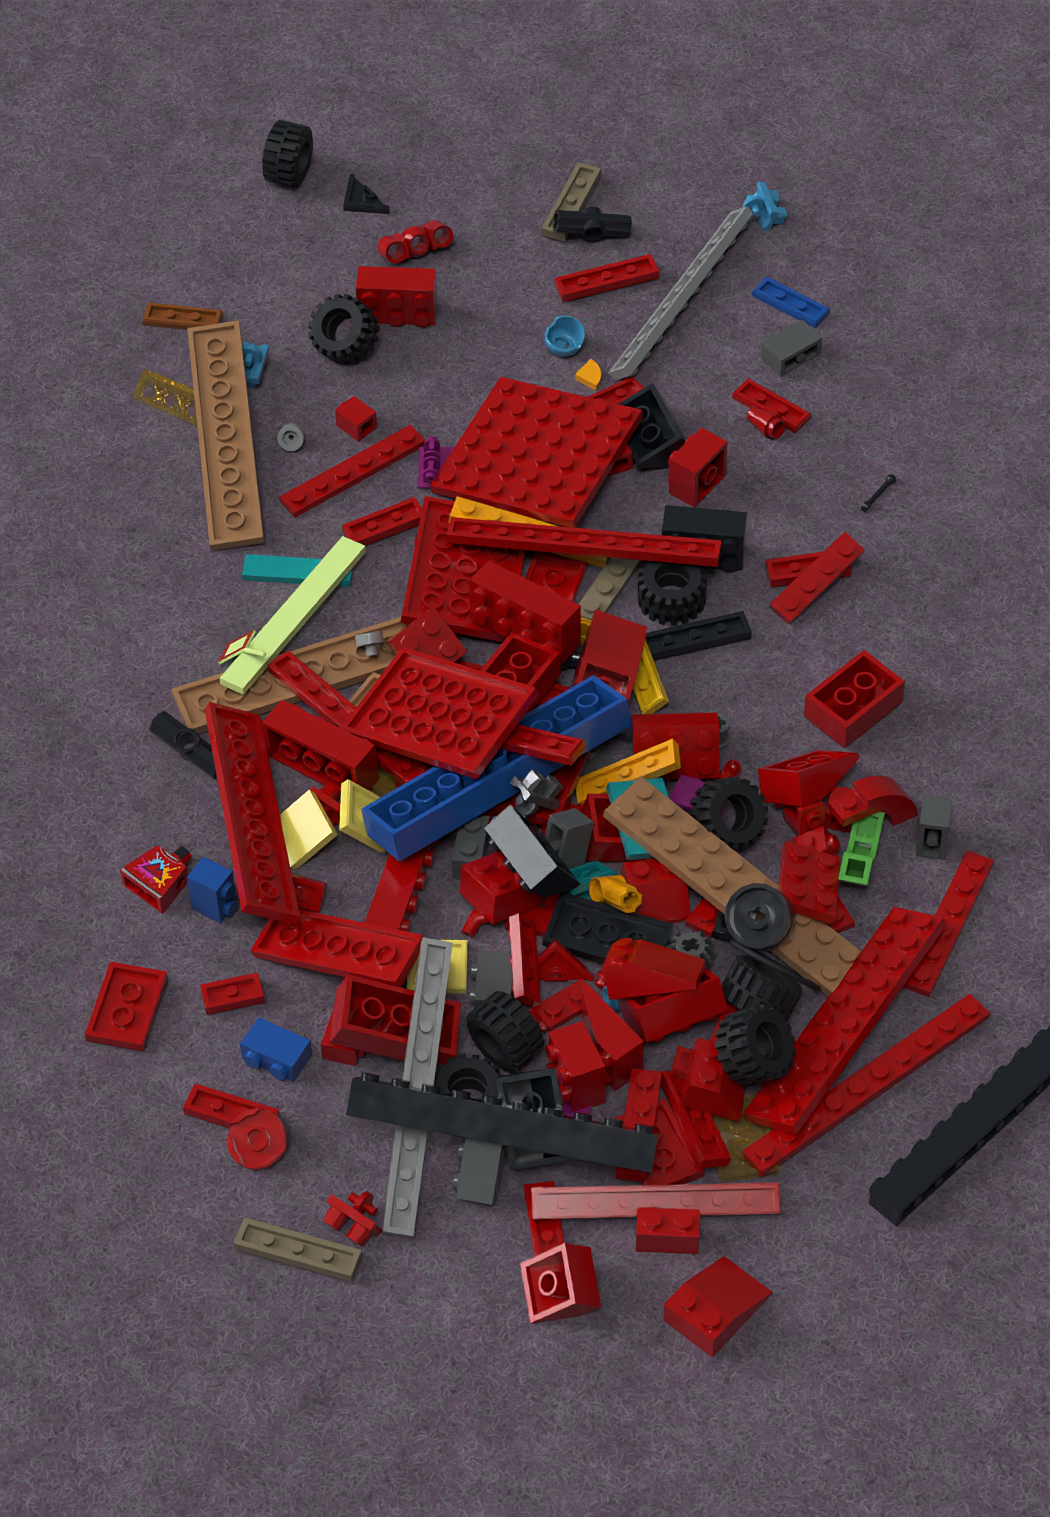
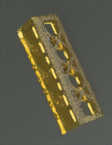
M144 368L132 398L197 425L196 416L190 417L186 409V405L195 402L194 389ZM147 381L154 384L157 392L156 395L149 398L142 396ZM173 392L176 394L179 404L169 408L164 396Z

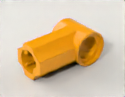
M622 875L593 877L589 883V894L593 901L607 903L625 913L635 912L636 908L641 905L642 894L637 891L636 887L627 884Z

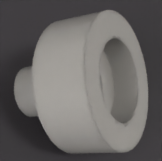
M288 423L278 432L277 440L280 447L284 450L295 451L302 446L305 440V433L299 425Z
M382 631L355 636L357 647L365 646L367 656L378 655L376 644L384 642Z

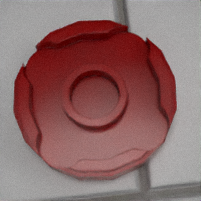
M253 1108L243 1111L234 1118L229 1133H227L226 1142L229 1153L238 1164L249 1169L262 1170L272 1167L281 1160L287 1150L288 1133L285 1124L279 1116L269 1110Z

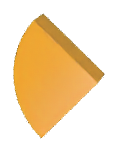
M590 359L575 374V380L597 391L601 384L599 365Z

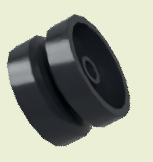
M752 883L739 888L731 895L725 907V923L728 932L737 942L753 950L769 951L780 947L790 938L795 927L796 914L792 902L783 892L767 884ZM763 913L765 914V919L757 921V915Z

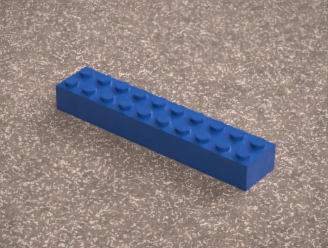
M592 675L525 714L518 725L583 739L586 745L585 750L581 753L583 755L632 726L627 699ZM499 749L478 779L435 766L361 809L367 835L400 862L521 791L520 788L510 784L514 776L524 779L528 772L533 769L545 777L565 764Z

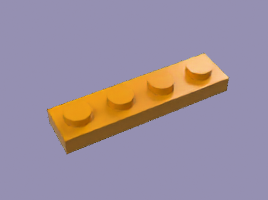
M673 739L580 777L576 785L577 803L579 805L584 804L588 793L607 794L606 787L610 782L637 780L640 776L644 779H654L681 768L678 743Z

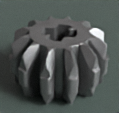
M691 927L688 933H684L679 929L677 936H670L667 948L705 959V968L711 969L716 950L713 947L712 938L705 937L703 930L694 933Z

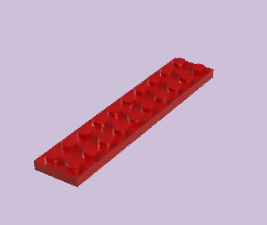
M209 702L204 710L241 911L250 915L296 924L300 914L260 715Z
M893 907L860 952L837 988L830 993L793 1044V1047L796 1049V1055L792 1056L794 1063L792 1067H789L790 1071L783 1075L782 1078L764 1083L745 1109L743 1114L747 1122L797 1135L945 929L944 917Z

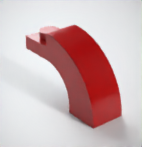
M870 776L854 781L853 790L828 800V809L842 827L879 812L885 813L892 826L918 816L914 802L897 781L886 776Z

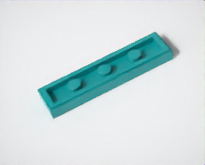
M246 554L242 580L301 584L322 559ZM353 568L337 586L351 587Z

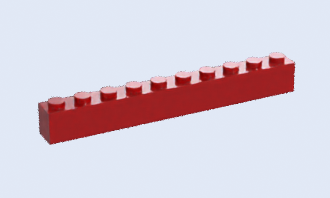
M442 837L400 862L389 854L364 923L410 931L411 920L408 919L411 913L415 914L419 905L417 894L419 890L425 889L427 882L425 871L427 867L433 866L435 851L433 849L435 844L440 845ZM332 1011L321 1041L322 1059L357 1067L359 1058H365L367 1052L330 1043L333 1020Z

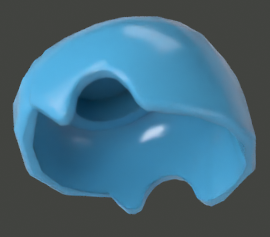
M558 316L546 329L544 335L545 346L553 354L562 358L575 355L584 343L585 327L578 319L572 316Z

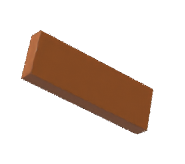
M148 302L142 323L144 326L187 330V328L221 323L224 314L223 310Z

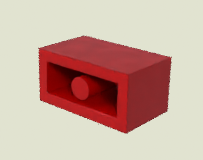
M637 1207L636 1252L698 1254L700 1210Z

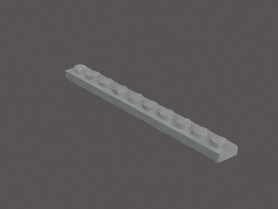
M748 206L732 211L726 217L608 372L612 379H628L637 373L638 365L649 357L650 349L653 345L661 341L663 332L673 325L675 316L688 305L687 300L698 292L700 283L711 275L712 267L723 259L725 250L736 242L735 237L748 226L747 221L753 215Z
M424 937L421 940L402 1078L410 1081L411 1087L422 1088V1084L434 1085L453 942ZM396 1125L381 1234L411 1239L414 1236L427 1130Z

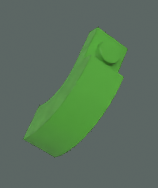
M884 812L875 813L853 822L848 847L842 859L838 878L839 882L864 887L869 886L879 849L885 817Z

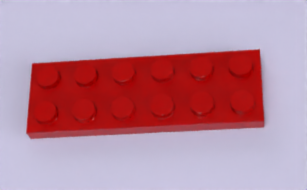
M299 909L300 917L296 924L269 919L250 950L255 958L341 977H346L349 974L401 987L419 957L421 940L424 936Z

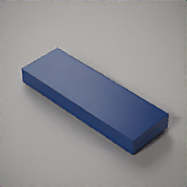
M767 276L752 291L753 297L799 321L804 320L815 329L830 314V308Z

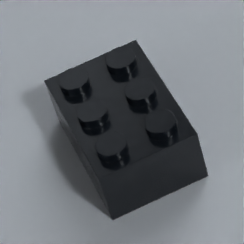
M665 505L662 535L721 540L722 549L718 567L703 566V568L722 569L726 572L743 570L747 512Z

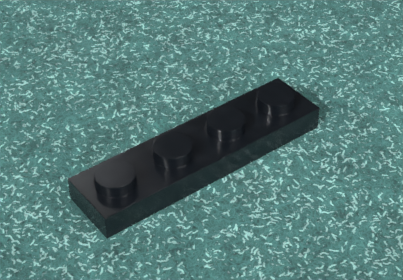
M744 611L647 632L645 639L653 660L751 639L752 631Z

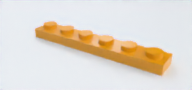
M458 496L456 497L448 522L450 523L451 517L557 526ZM551 552L571 559L588 562V564L602 568L605 567L608 557Z

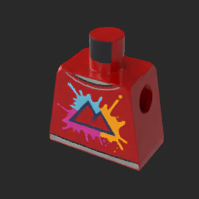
M155 846L120 869L122 884L163 914L187 885L188 870L186 864L192 859V856L183 846L178 847L172 854L160 846Z

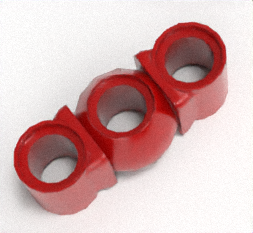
M432 220L427 224H422L421 227L410 226L401 235L395 233L393 236L381 238L377 249L379 254L389 262L400 263L404 259H410V257H422L429 249L434 251L438 247H447L453 240V231L444 223ZM442 229L441 236L435 239L436 232ZM419 236L418 244L412 247L413 239ZM396 244L394 253L389 255V248Z

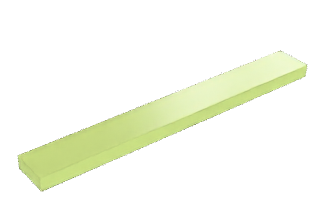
M342 536L250 642L248 648L265 651L266 656L262 657L242 652L220 677V684L244 695L265 671L267 665L277 657L366 553L365 545Z

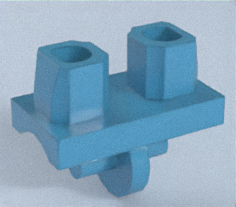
M758 181L756 193L748 195L742 206L750 208L753 215L757 217L762 231L770 230L773 224H783L787 216L785 207H777L779 203L777 190H768L765 182Z
M243 342L247 388H256L257 384H259L269 353V345L257 346L255 343Z

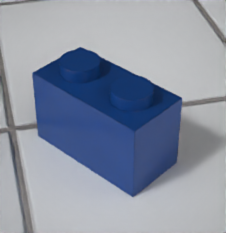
M203 856L187 876L191 907L193 910L221 924L227 916L231 917L235 913L238 906L233 871Z
M260 1017L257 1018L240 1043L242 1059L246 1064L253 1068L260 1066L268 1070L272 1076L279 1080L286 1078L294 1082L312 1056L311 1041Z

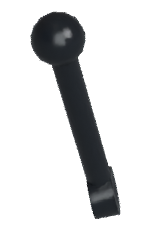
M887 475L885 483L868 501H865L860 510L866 512L889 485L896 482L895 475Z

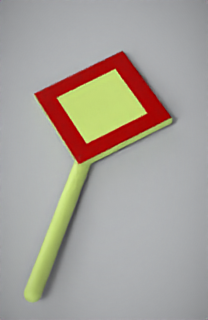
M252 630L228 643L218 663L222 664L242 652L265 657V651L248 648L256 631Z

